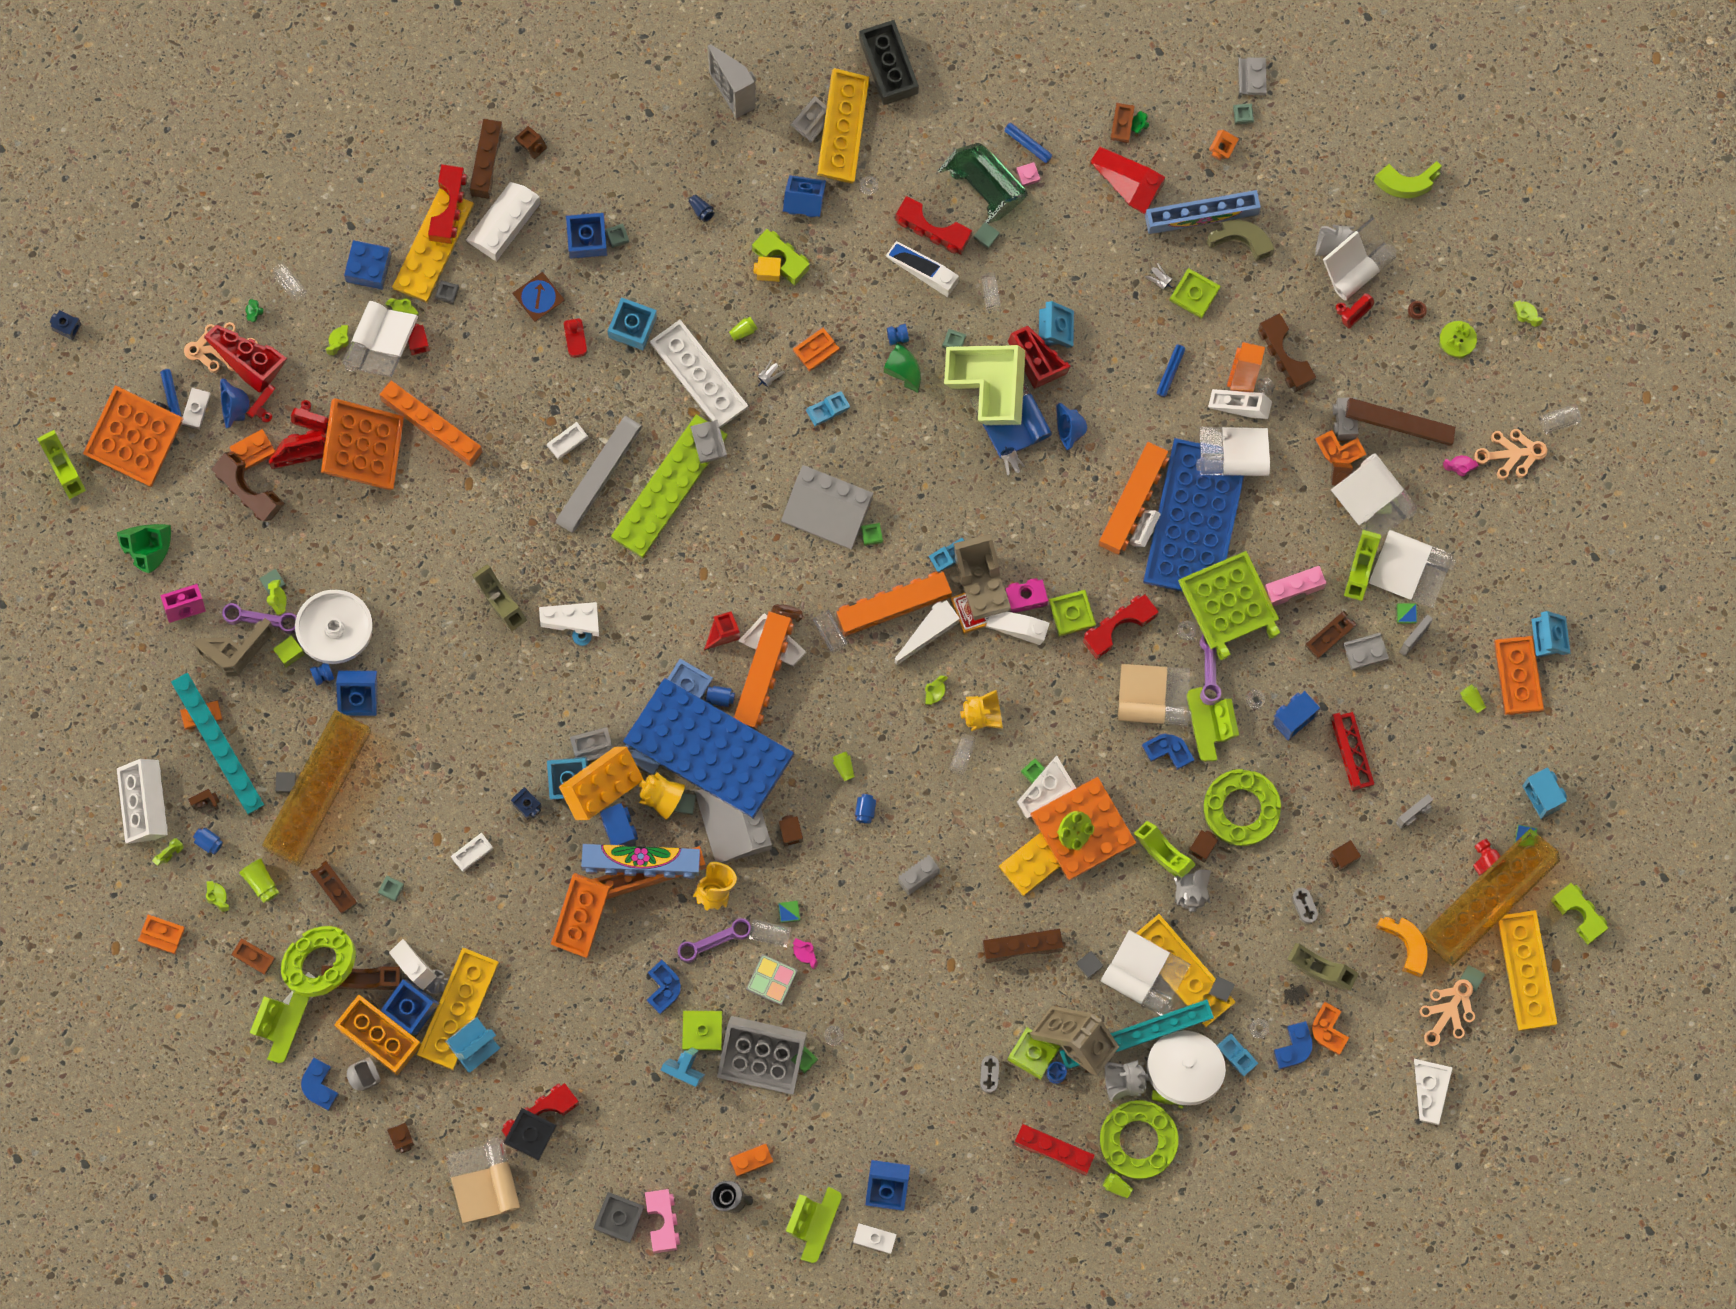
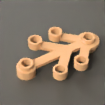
M229 322L224 325L226 329L232 326V331L236 332V327L233 323ZM212 324L205 327V333L197 342H190L184 348L185 356L189 360L201 361L208 367L211 373L219 371V363L215 360L211 361L204 354L212 353L227 365L230 371H234L211 345L204 346L207 342L204 335L208 333L210 328L214 327ZM192 348L197 349L195 353L190 352ZM212 364L217 365L216 369H211L210 367Z
M1513 429L1510 433V439L1514 442L1519 441L1527 447L1520 449L1506 439L1500 431H1495L1491 436L1492 442L1495 444L1500 443L1508 450L1489 452L1485 448H1480L1475 452L1474 460H1476L1477 464L1484 465L1488 460L1510 458L1497 472V477L1500 480H1505L1519 458L1528 456L1523 465L1518 466L1515 471L1518 477L1523 478L1535 460H1541L1546 456V445L1540 441L1532 442L1519 429ZM1513 433H1518L1519 437H1513ZM1494 435H1499L1500 440H1496ZM1534 449H1539L1541 453L1536 454L1534 452ZM1483 455L1485 459L1479 460L1478 456ZM1523 469L1525 473L1520 474L1518 470ZM1500 471L1506 472V476H1501Z
M1462 979L1457 981L1453 988L1434 989L1430 992V998L1433 1001H1438L1441 997L1454 995L1451 1002L1430 1007L1425 1005L1420 1008L1419 1013L1422 1017H1429L1431 1014L1444 1012L1433 1030L1426 1032L1424 1035V1042L1428 1046H1435L1439 1043V1034L1450 1017L1454 1028L1453 1036L1456 1039L1464 1036L1465 1031L1461 1027L1457 1009L1461 1000L1465 1011L1463 1014L1464 1021L1472 1022L1475 1019V1013L1472 1011L1469 999L1473 993V986L1468 980ZM1460 986L1466 987L1465 993L1460 992ZM1436 991L1439 993L1440 996L1438 999H1435L1432 996L1433 992ZM1423 1008H1427L1429 1010L1428 1015H1424L1422 1013ZM1467 1013L1472 1014L1473 1017L1471 1020L1466 1019ZM1457 1029L1462 1031L1461 1036H1456L1455 1031ZM1429 1035H1434V1042L1428 1040Z

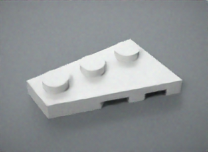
M597 602L539 607L541 627L557 630L571 629L575 630V633L583 634V632L592 633L593 636L599 637Z
M764 613L738 642L756 650L767 615ZM788 635L786 639L788 647L786 652L782 653L780 660L794 667L807 652Z
M1058 756L1054 757L1017 801L1026 819L1031 817L1030 814L1035 810L1076 789Z
M1414 1059L1420 1121L1439 1125L1452 1067Z

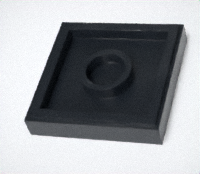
M521 1108L504 1144L539 1161L557 1125Z

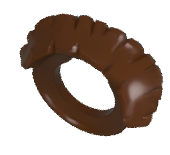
M776 604L771 609V612L795 619L796 622L802 620L803 617L800 609L789 605Z

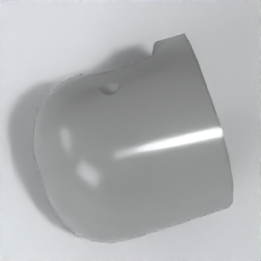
M370 1057L352 1064L347 1069V1079L352 1088L357 1091L366 1090L381 1082L377 1069Z

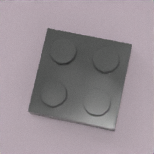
M607 1192L593 1229L631 1243L645 1206Z

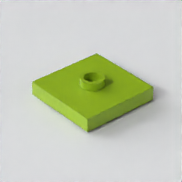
M1188 268L1169 301L1202 319L1221 286Z
M1086 590L1048 600L1059 636L1096 627Z
M683 1011L682 1050H689L693 1047L699 1051H722V1011Z
M1026 1027L1007 1060L1041 1080L1058 1053L1060 1046L1034 1040L1030 1035L1033 1030Z

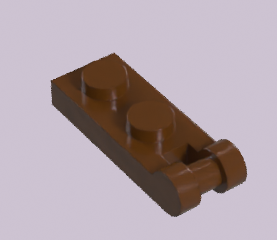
M1345 611L1341 612L1305 644L1317 659L1322 657L1357 626L1354 620L1351 621L1347 617L1348 614ZM1342 622L1346 627L1342 629L1339 623Z
M324 861L321 867L317 870L313 869L310 873L343 915L358 903L328 862ZM327 872L329 876L322 879L321 875Z

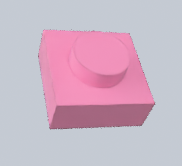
M1034 162L1017 167L1016 171L1022 187L1040 182Z

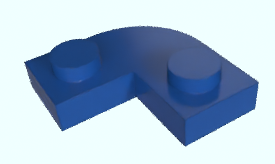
M1164 733L1142 744L1150 762L1166 754L1169 755L1177 770L1194 762V758L1183 739L1175 735Z
M663 960L648 972L649 976L660 988L647 999V1002L659 1015L677 1000L681 990L678 976Z
M1306 1021L1287 1026L1292 1045L1274 1050L1279 1069L1301 1064L1311 1054L1312 1039Z
M313 1058L302 1077L301 1088L308 1100L329 1111L338 1096L337 1092L322 1085L331 1066Z

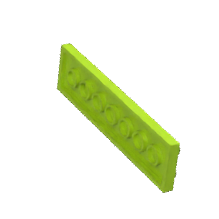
M697 414L611 535L613 540L641 558L648 552L710 463L709 461L700 464L691 426L708 422ZM720 430L724 442L728 434Z

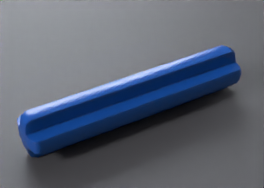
M1009 123L1005 127L1004 131L1043 162L1047 163L1052 158L1050 152L1014 124Z
M1176 345L1157 389V395L1161 397L1167 395L1185 352L1184 346Z
M170 369L162 370L160 374L169 411L181 416Z

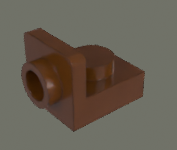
M529 126L515 137L516 142L526 149L533 159H536L547 149V145L542 137Z
M209 789L188 799L193 809H202L208 805L207 802L209 801L212 802L215 810L219 809L217 804L220 803V800L216 793H211Z
M406 1122L387 1130L396 1153L399 1151L401 1154L408 1152L414 1146Z

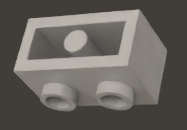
M1337 398L1336 404H1333V415H1336L1333 429L1334 434H1337L1338 441L1354 440L1358 436V420L1345 417L1349 398Z

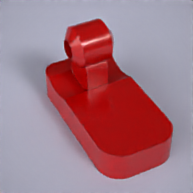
M1366 293L1351 309L1346 307L1344 303H1338L1336 311L1337 314L1342 315L1343 325L1350 329L1373 307L1374 298Z
M577 318L564 321L569 356L572 358L585 356L587 354V346L582 320Z
M269 384L246 415L251 419L256 415L264 423L270 422L272 414L266 412L262 405L276 388Z
M304 400L301 402L300 409H293L291 414V422L293 424L312 430L323 431L324 433L327 432L329 419L325 416L311 413L310 401Z

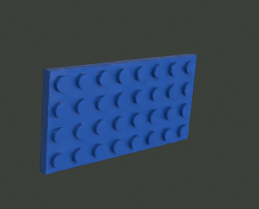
M1174 438L1158 511L1160 516L1154 529L1143 580L1144 584L1183 592L1178 582L1179 579L1227 559L1244 476L1223 475V448Z
M666 678L663 679L623 741L625 745L753 819L795 755L791 750Z

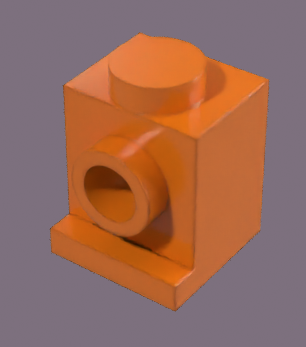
M1218 130L1209 150L1213 152L1212 156L1218 160H1222V158L1228 159L1239 138L1225 130ZM1220 143L1223 144V149H1222V150L1219 149V147H1218V146L1220 145Z

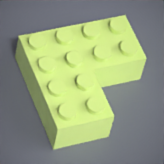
M1018 345L946 347L944 384L951 389L980 388L978 421L982 424L1021 425L1025 350Z

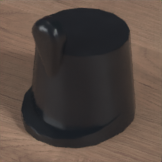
M733 1181L719 1182L711 1191V1203L719 1211L738 1213L746 1204H753L752 1196H746L740 1185Z

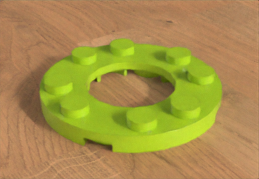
M1243 769L1231 770L1216 778L1208 788L1203 805L1204 817L1210 830L1222 841L1235 846H1250L1263 841L1274 831L1280 818L1281 801L1275 786L1262 774ZM1247 790L1258 798L1261 804V813L1253 824L1237 826L1226 818L1223 812V803L1231 792Z
M321 926L306 931L302 934V938L295 944L292 942L286 950L281 963V975L286 985L294 993L304 997L326 995L341 985L350 975L356 959L354 943L343 930L333 926ZM317 948H332L336 953L334 966L328 969L323 976H318L317 978L305 976L302 972V965L308 954Z
M1135 1100L1119 1105L1106 1117L1100 1131V1149L1105 1161L1115 1172L1131 1179H1148L1160 1174L1171 1164L1178 1148V1131L1173 1119L1163 1108L1148 1101ZM1131 1122H1146L1157 1133V1148L1151 1156L1145 1159L1129 1157L1120 1146L1119 1138L1121 1131Z

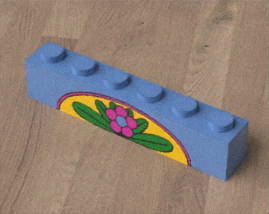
M1257 190L1146 209L1145 220L1148 234L1255 216L1259 215L1261 207Z
M583 844L581 867L582 871H586L587 874H597V871L605 872L607 875H617V872H623L627 876H636V873H644V876L647 877L664 874V877L667 878L683 875V878L692 879L695 876H699L700 849Z

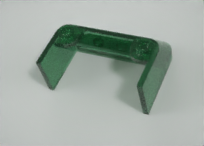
M980 143L955 149L938 169L939 173L949 170L950 175L956 180L966 179L989 204L986 208L989 216L985 221L987 224L1001 220L1028 196L1025 188Z

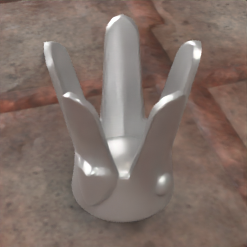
M1157 263L1161 271L1153 267L1152 272L1160 281L1151 276H1146L1145 278L1156 283L1163 290L1167 286L1172 289L1173 287L1169 285L1172 278L1166 275Z
M770 360L765 370L757 376L761 381L758 386L763 383L768 387L772 384V381L785 372H779L770 378L778 367V364L775 363L767 370L772 361Z
M1005 446V449L1000 454L1001 458L1004 459L1007 475L1010 474L1008 461L1015 472L1019 473L1018 464L1020 463L1025 467L1018 458L1017 452L1013 447L1007 448Z

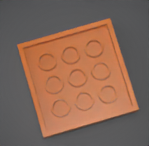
M115 385L83 454L152 487L184 418Z
M336 398L332 399L321 473L392 490L395 482L404 416Z
M1098 777L1030 814L1068 881L1136 845V841ZM1074 811H1081L1088 815L1094 826L1093 834L1090 835L1088 841L1080 850L1069 849L1063 846L1057 833L1063 818Z

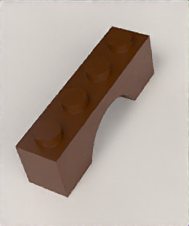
M483 119L470 184V193L473 197L490 199L495 159L503 133L502 121Z
M1279 313L1261 322L1258 334L1262 340L1266 341L1269 354L1275 357L1278 370L1286 376L1285 382L1290 389L1292 388L1294 392H1297L1315 383L1316 376L1308 361L1293 360L1284 351L1283 339L1287 336L1289 328L1281 314Z
M233 451L225 452L211 469L215 473L216 478L224 482L228 486V490L241 499V503L245 507L250 508L258 520L263 522L272 520L285 503L273 491L256 493L251 490L244 477L246 464Z
M1060 929L983 940L982 944L985 963L1004 961L1026 954L1044 955L1063 951Z
M322 966L321 976L333 966ZM383 966L373 969L353 968L345 981L335 989L396 990L402 981V970L400 967Z

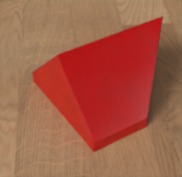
M732 611L713 617L714 621L704 650L740 639V631Z

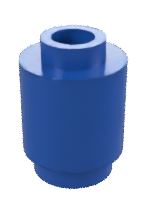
M708 687L706 702H710L711 705L729 707L730 704L734 703L735 693L732 692V688Z
M862 794L861 797L857 798L855 811L857 822L869 824L874 819L876 800L873 799L872 795Z
M206 827L203 829L199 828L193 836L195 839L194 844L209 854L215 855L223 845L220 837Z

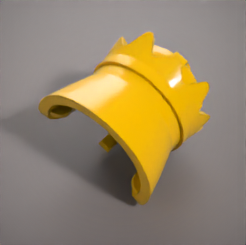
M997 689L980 697H966L967 701L963 703L964 711H960L961 719L966 720V725L973 727L971 731L983 727L1003 729Z
M658 772L655 775H649L645 781L641 780L639 784L640 797L642 798L639 803L653 807L664 819H667L676 808L683 794L685 784L668 781Z
M710 862L706 867V877L699 881L693 897L697 898V903H702L706 911L714 908L719 910L722 905L726 908L729 893L737 880L735 872L726 864Z

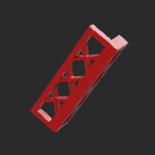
M1339 712L1332 714L1330 719L1351 790L1355 791L1374 786V780L1354 713L1350 712L1340 715ZM1342 719H1351L1352 726L1349 731L1344 728ZM1349 735L1357 740L1355 748L1349 745L1347 738ZM1354 753L1362 757L1363 762L1360 767L1355 765ZM1361 771L1366 774L1369 782L1361 784L1358 773Z

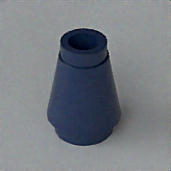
M693 195L688 202L699 220L707 222L714 216L713 207L698 195Z

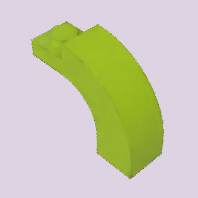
M1436 161L1421 175L1406 177L1388 164L1376 174L1374 182L1383 191L1392 196L1415 198L1424 195L1432 189L1434 184L1432 181H1435L1441 175L1442 165Z
M55 430L37 438L68 498L71 499L85 492L86 489Z
M1366 530L1362 531L1344 596L1360 601L1363 600L1381 534Z
M1146 821L1133 833L1147 852L1173 876L1176 877L1178 875L1182 878L1195 866L1192 859L1174 848L1158 827L1149 821Z

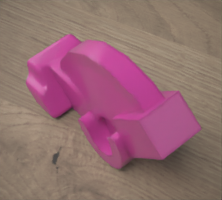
M1463 455L1456 456L1451 461L1445 459L1443 462L1445 470L1457 472L1459 476H1465L1468 472L1479 466L1476 460L1473 461L1470 457Z
M795 938L793 949L796 958L803 963H810L811 968L815 969L818 962L814 954V946L810 942H804Z

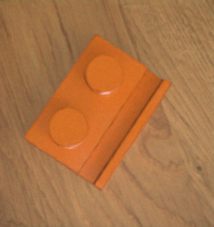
M824 327L793 348V352L807 367L809 372L840 351V348L835 344V341Z
M263 429L229 447L246 464L244 471L270 458L275 452Z
M148 914L138 942L176 954L185 927Z

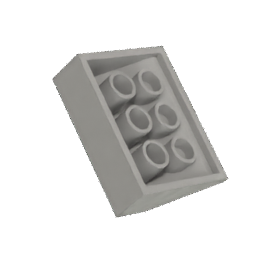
M708 45L709 73L735 118L755 109V101H757L755 95L757 93L755 90L756 78L753 72H748L744 65L713 45Z
M802 465L781 522L852 550L873 500V492Z
M703 789L695 792L715 862L726 863L772 850V844L761 808L753 819Z
M731 1016L727 1025L717 1078L793 1095L807 1033ZM795 1055H797L796 1064L791 1061Z

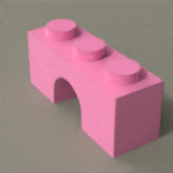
M1320 566L1266 584L1265 591L1274 607L1288 602L1290 598L1302 593L1308 595L1325 588L1326 581Z
M668 1189L645 1192L648 1215L660 1214L665 1220L664 1226L660 1230L650 1232L653 1253L677 1250L676 1245H680L679 1233L674 1232L677 1218L676 1213L672 1214L671 1206L675 1205L673 1194H669Z

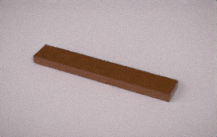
M1349 398L1347 401L1345 415L1347 418L1452 446L1454 443L1455 426Z

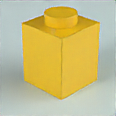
M758 256V263L754 262L753 274H757V280L780 282L781 258Z

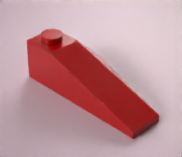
M1102 147L1098 148L1090 161L1104 179H1107L1113 186V189L1125 199V202L1143 214H1146V209L1150 208L1165 182V176L1151 168Z
M215 325L204 335L205 340L233 370L259 393L273 381L287 360L285 356L268 345L262 346L255 343L256 340L240 337L238 333L219 325Z

